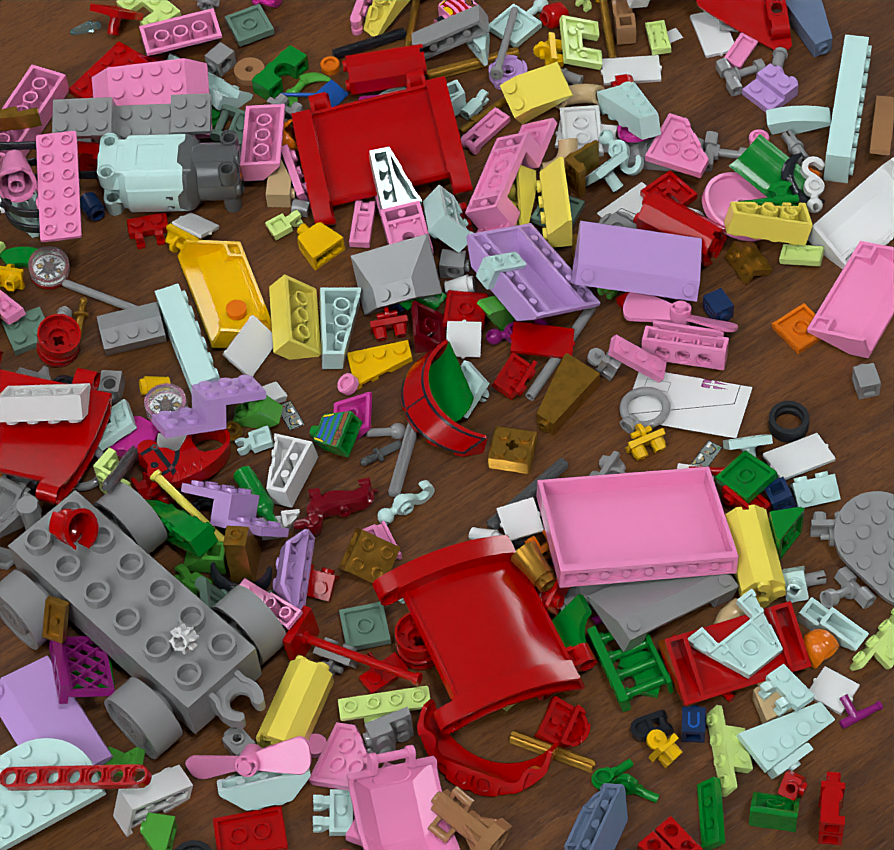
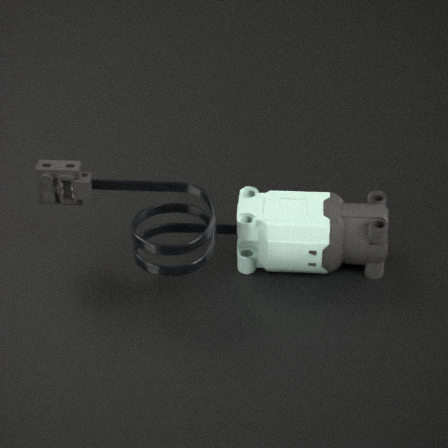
M234 130L223 131L220 134L221 142L201 143L191 134L129 135L126 139L118 140L116 134L106 133L100 139L97 171H79V179H99L100 186L104 188L106 210L108 214L113 216L121 214L124 208H128L131 212L193 211L203 201H224L225 209L234 213L240 211L243 206L241 196L245 190V181L240 167L242 147L239 145L238 135ZM36 141L0 142V151L36 150ZM37 157L27 159L30 167L37 166ZM35 173L36 180H38V174ZM0 196L6 217L12 226L24 232L40 233V225H28L18 222L9 213L11 212L16 216L25 218H39V209H20L12 206L10 199H3Z

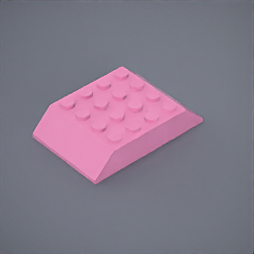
M185 58L108 67L92 77L93 98L112 97L117 106L171 104V95L210 93L207 63ZM196 134V138H210V134Z

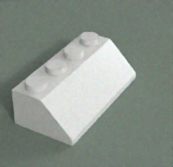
M90 383L7 386L0 393V422H6L7 425H15L19 422L37 424L40 421H48L50 424L61 422V420H69L70 423L81 422L88 414Z

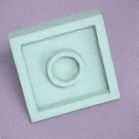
M623 151L586 176L585 187L604 178L613 192L621 188L623 184L613 170L629 157L627 153Z
M464 360L461 364V369L474 396L470 409L463 416L468 418L478 401L485 402L486 399L483 397H489L487 387L490 383L471 362Z
M769 434L723 440L724 449L733 450L740 448L742 452L746 450L755 457V448L757 446L773 444L772 435Z

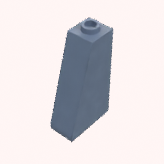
M786 0L789 23L813 57L830 52L832 48V34L822 0Z

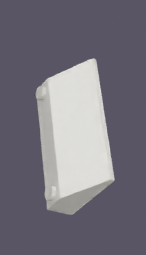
M894 157L879 167L812 226L808 241L812 246H824V256L841 269L845 267L860 241L886 245L894 238Z

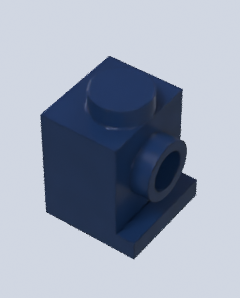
M783 476L775 479L765 488L775 511L797 507Z

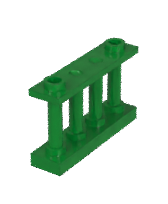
M596 626L587 629L589 640L623 713L631 710L630 700H633L632 697L664 684L669 694L673 693V681L669 672L666 671L649 633H647L642 644L626 652H623L622 649L612 652L611 650L607 651L605 648L607 642L614 640L610 632L605 634L603 632L598 633ZM648 648L652 658L622 670H615L613 665L616 663L615 660ZM657 666L661 676L632 688L623 687L622 682L624 678Z

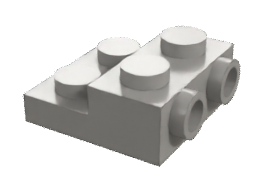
M408 707L365 723L366 733H363L368 753L375 752L376 754L395 751V743L405 742L414 736L411 714Z

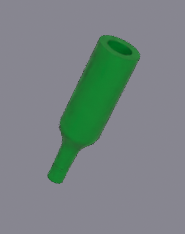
M250 466L239 468L233 475V479L238 487L250 489L251 494L259 495L256 515L264 517L267 521L278 522L273 511L274 502Z

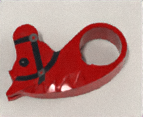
M221 429L187 435L177 451L165 447L160 448L155 441L150 439L141 441L137 447L138 463L147 472L146 484L151 488V498L164 491L156 481L153 482L150 479V476L158 469L175 489L182 488V483L191 484L192 480L204 481L219 472L225 466L231 454L229 431ZM203 440H216L223 444L220 448L207 452L198 450L195 445Z

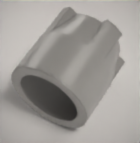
M294 199L291 213L298 210L302 217H308L310 202Z

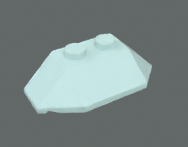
M310 769L301 775L257 771L251 777H244L237 773L228 776L226 779L217 780L218 793L220 797L246 811L260 810L271 805H283L293 801L310 778Z

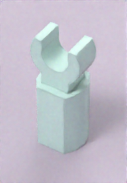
M484 89L480 90L476 98H472L460 110L461 116L468 121L469 118L475 114L477 115L483 109L482 106L489 102V99L486 97L489 92Z

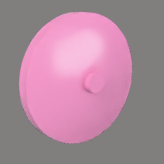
M727 172L719 174L709 181L702 195V205L708 219L725 227L724 220L730 202L767 197L737 172ZM725 233L726 235H728V236H730V237H733V238H736V239H739V240H743V241H758V240H762V239H752V238H750V237L740 236V235H739V236H733V235H731V234Z

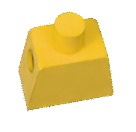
M321 222L316 223L310 228L303 223L297 228L299 249L315 271L345 250L343 237Z

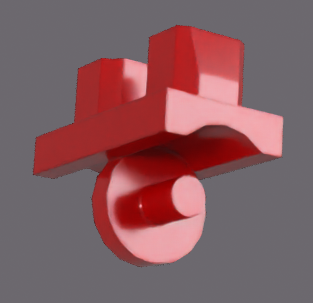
M388 306L384 307V313L376 314L377 320L370 321L371 333H374L377 342L387 340L386 330L394 329L396 338L406 337L408 327L407 315L398 316L397 310L389 312Z

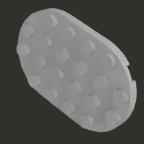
M882 491L866 492L852 498L840 510L834 525V544L842 561L883 600L894 605V494Z

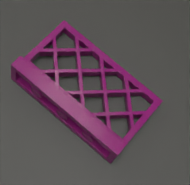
M88 636L67 637L63 644L50 640L49 651L59 704H68V697L110 696L115 692L108 654L99 646L96 648L89 646L96 643ZM65 645H74L76 647L71 649ZM81 650H84V651L88 652V654H87V655H83V654H81V653H79V652H80ZM94 656H96V657L100 658L101 660L97 662V661H95V660H93V659H91V658H93ZM71 657H74V658L78 659V661H77V662H73V661H71V660H69V659H70ZM86 663L91 667L89 669H86L82 667V665ZM76 670L81 674L79 676H76L72 674V672ZM96 670H100L104 674L100 676L94 672ZM87 677H89V678L93 679L94 681H92L91 683H89V682H87V681L84 680V679L87 678ZM101 683L108 688H99L97 685ZM77 684L84 687L83 689H73Z

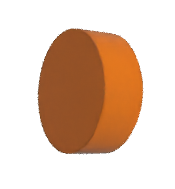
M328 56L321 60V71L324 74L334 75L340 70V63L336 57Z
M241 300L230 301L226 305L227 316L232 320L243 319L247 314L246 304Z

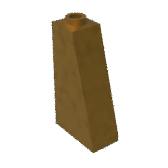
M566 353L536 413L537 426L542 431L554 436L600 386V373Z
M227 525L223 546L231 580L241 583L245 578L250 582L256 581L261 547L249 527Z

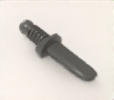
M397 440L379 450L374 448L372 454L360 460L361 465L366 466L377 460L380 462L384 461V456L400 449L402 442Z

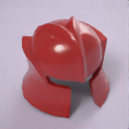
M86 508L53 511L49 523V532L57 540L71 546L75 550L77 546L73 543L77 540L78 544L90 549L97 538L99 530L95 514Z

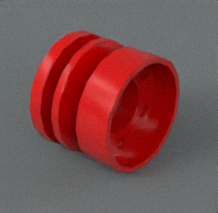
M53 314L41 321L37 329V354L45 364L52 367H65L77 359L81 341V329L78 323L72 317L65 314Z
M405 614L395 626V641L399 658L408 668L413 670H426L434 667L435 664L411 614Z

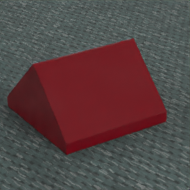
M414 300L412 302L415 353L429 352L447 339L446 327H443L444 315Z

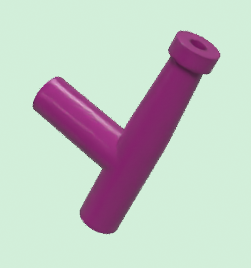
M848 694L839 699L849 716L840 720L839 724L842 729H845L874 712L882 710L883 705L880 701H877L875 704L857 712Z

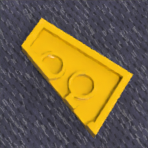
M408 340L347 353L351 374L357 377L359 382L357 390L362 388L363 384L379 379L380 375L386 372H393L413 361Z

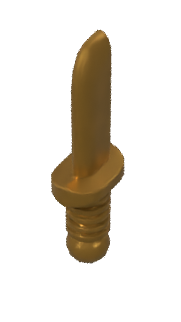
M85 297L80 298L78 311L73 314L81 329V339L85 318L89 317V313L86 312L88 301Z

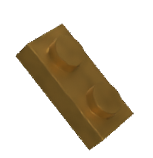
M50 595L45 599L42 637L63 644L67 638L70 602Z

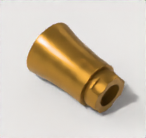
M535 541L521 546L512 555L511 562L527 576L540 592H546L554 586L557 576L543 557Z

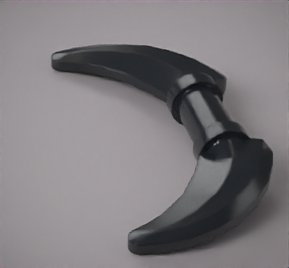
M798 153L788 158L781 170V180L791 182L792 185L789 187L792 192L791 194H798L799 196L797 204L806 203L807 206L810 197L798 188L794 180L795 164L802 156L801 153Z
M214 562L211 563V577L220 590L224 589L230 592L240 584L227 579L220 573ZM268 566L264 575L252 583L266 590L272 579V567Z

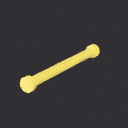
M159 469L150 476L153 482L156 481L192 517L197 516L201 521L209 522L162 476V472ZM213 526L215 529L214 534L218 541H224V535Z

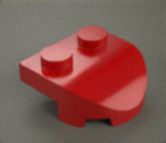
M554 696L551 698L534 736L551 744H559V747L571 749L581 744L588 737L591 725L585 716L586 711L577 704L574 707Z

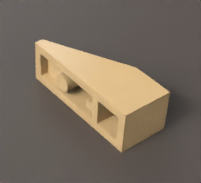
M282 160L280 167L268 176L266 187L268 207H292V199H296L295 189L292 187L291 178Z

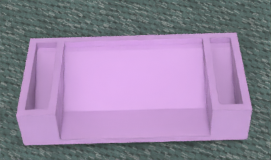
M580 221L571 283L697 302L700 284L702 238Z
M45 656L0 679V717L17 745L34 739L54 738L69 742L78 747L92 760L94 765H104L113 758L110 750L75 697H68V704L58 703L53 668L49 656Z

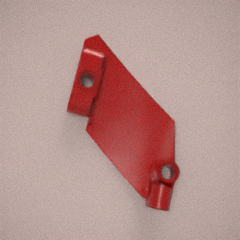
M696 0L698 7L772 50L783 47L788 51L792 47L786 0ZM774 9H780V10H781L780 13H774V12H772V11H773Z

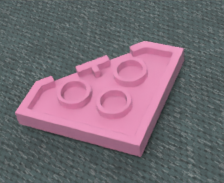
M669 113L660 128L661 135L655 137L645 155V161L701 178L709 164V159L706 153L703 152L696 134L693 133L688 119Z
M336 722L308 779L312 785L349 791L346 774L368 769L367 754L369 753L355 725Z

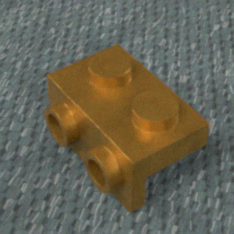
M734 241L725 255L744 284H749L754 276L770 275L773 270L768 260L752 241Z

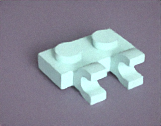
M784 664L766 676V681L759 686L761 691L758 692L763 701L775 692L781 696V698L775 701L777 706L773 709L779 717L791 707L796 712L813 701L815 696Z
M330 789V796L313 795L314 811H324L330 808V817L313 816V833L324 832L329 829V836H346L353 823V807L350 792Z

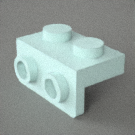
M828 471L816 473L814 479L807 480V476L794 478L795 483L789 484V487L793 490L797 507L805 508L841 499L835 474L828 475Z

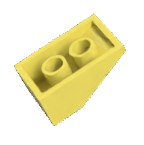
M558 62L517 75L500 85L514 118L521 124L527 123L573 96Z

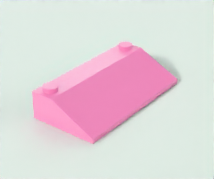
M860 241L807 328V331L848 354L869 358L894 315V247Z

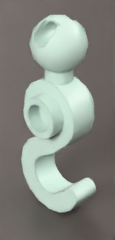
M603 130L600 133L599 141L603 145H609L608 151L611 157L623 151L630 157V148L626 142L614 140V134L610 130ZM637 155L635 165L632 168L628 167L629 157L619 164L624 173L637 175L644 167V158Z
M421 481L419 483L423 490L421 493L399 494L395 497L390 509L383 508L378 512V521L380 523L385 521L386 525L393 522L396 514H410L414 509V505L423 504L432 497L435 488L429 481Z

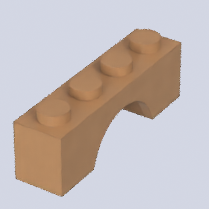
M611 0L617 45L636 43V22L632 8H629L627 0Z

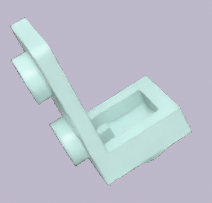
M517 252L483 257L476 277L487 290L493 289L500 273L525 268L526 263Z

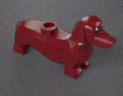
M370 477L359 479L358 483L361 487L355 490H332L321 494L319 488L308 489L310 502L306 507L307 517L295 521L293 528L299 530L309 529L314 536L321 534L325 518L336 515L347 517L352 512L366 510L373 503L374 494L379 493L376 488L372 489Z

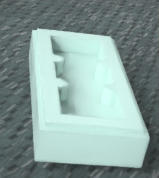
M809 743L800 746L772 767L767 773L769 777L774 779L787 769L791 771L801 765L798 760L812 751V746Z

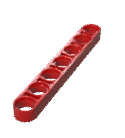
M141 764L7 767L0 773V784L10 791L138 789L148 786L152 779L151 772ZM122 771V779L119 782H113L115 773ZM139 771H144L145 776L143 780L135 782V775ZM79 772V780L75 783H70L71 775ZM101 772V779L93 783L91 781L93 774ZM36 773V781L28 784L27 779L29 775ZM58 773L57 781L49 783L50 775ZM10 774H16L15 781L7 784V777Z

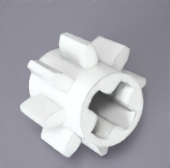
M183 623L178 628L170 631L173 637L169 642L172 644L174 651L178 650L186 654L198 646L195 641L199 638V635L196 634L194 627H186Z

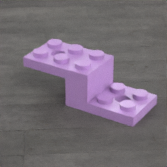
M240 375L239 378L233 379L221 378L219 381L213 382L201 381L199 384L191 385L192 408L183 407L178 411L171 412L160 411L159 414H152V423L165 438L226 429V405L266 399V390L250 375Z
M192 480L191 484L182 483L181 492L214 499L211 525L226 528L227 525L249 527L254 535L288 537L289 528L281 527L280 522L268 521L267 524L264 519L256 518L259 495L251 494L250 489H236L235 486L224 484L221 487L217 482L205 481V485L203 481Z

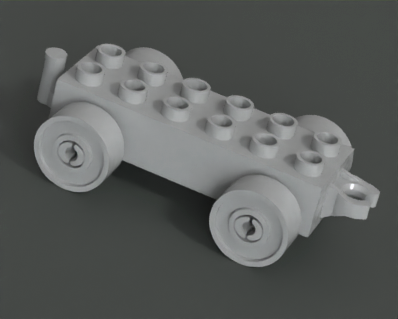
M118 483L112 492H107L92 505L75 490L43 517L38 506L39 502L35 497L24 496L18 501L17 510L21 515L26 531L8 545L17 570H13L0 581V618L23 643L37 650L49 640L42 637L45 599L50 595L70 602L68 619L132 676L106 698L104 704L112 720L122 733L136 747L144 749L145 755L152 759H157L183 735L181 726L175 716L196 734L216 715L219 716L223 723L230 727L244 728L246 720L243 712L235 711L230 707V703L239 695L249 697L256 710L263 711L265 709L263 691L254 681L262 675L260 666L284 646L282 640L286 632L271 609L256 594L241 585L234 587L214 606L209 608L149 554L167 540V532L156 512L139 493L127 484ZM86 508L95 514L99 530L97 538L90 549L78 544L77 540L73 543L77 546L75 550L71 546L57 540L49 532V523L53 511ZM183 623L186 627H194L196 634L199 635V638L195 641L198 646L186 654H183L182 651H174L172 644L169 642L173 637L170 631L178 628Z

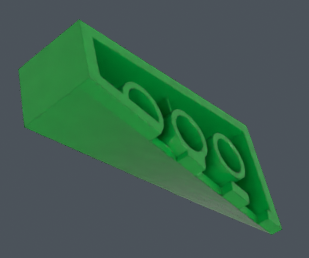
M146 500L166 529V541L199 558L218 541L214 534L215 529L209 522L205 523L197 516L192 517L184 510L176 509L172 504L168 505L158 500Z

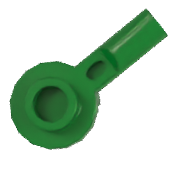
M627 759L613 768L597 769L591 777L592 785L600 790L604 783L614 784L615 777L634 766L632 760Z
M621 774L614 781V784L624 785L626 795L636 794L654 803L659 798V794L643 788V785L639 784L638 780L629 774Z

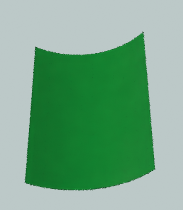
M759 134L752 144L728 166L767 198L775 195L768 192L767 189L772 184L782 181L781 170L789 157ZM796 163L794 180L798 188L804 193L803 187L806 179L801 174V167ZM790 188L787 190V195L792 193ZM793 203L791 206H798V204Z
M449 341L444 353L430 365L429 386L432 396L440 409L454 422H457L470 409L474 396Z

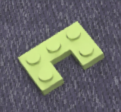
M168 0L116 1L118 7L138 11L144 7L151 12V14L143 18V21H140V26L181 16V11Z
M562 15L559 22L564 63L600 70L603 65L601 50L583 47L582 38L598 40V22Z

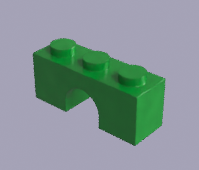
M289 45L272 62H269L260 73L253 77L254 93L266 101L269 97L275 99L280 93L284 92L280 77L291 76L297 80L300 75L309 69L307 55Z

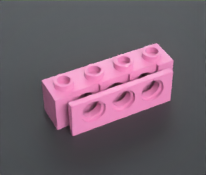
M654 320L653 327H645L641 349L665 362L724 370L728 357L729 338L724 337V331Z

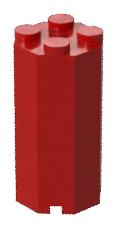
M417 44L345 56L346 60H342L344 72H348L349 79L345 80L347 92L351 91V95L407 86L404 74L423 68L424 75H427L424 51L420 52L419 48H423V45Z
M653 192L651 195L646 194L642 200L643 206L633 219L636 229L702 238L701 264L704 266H710L713 263L710 259L712 257L717 258L720 255L727 241V236L724 235V233H727L725 227L660 192Z

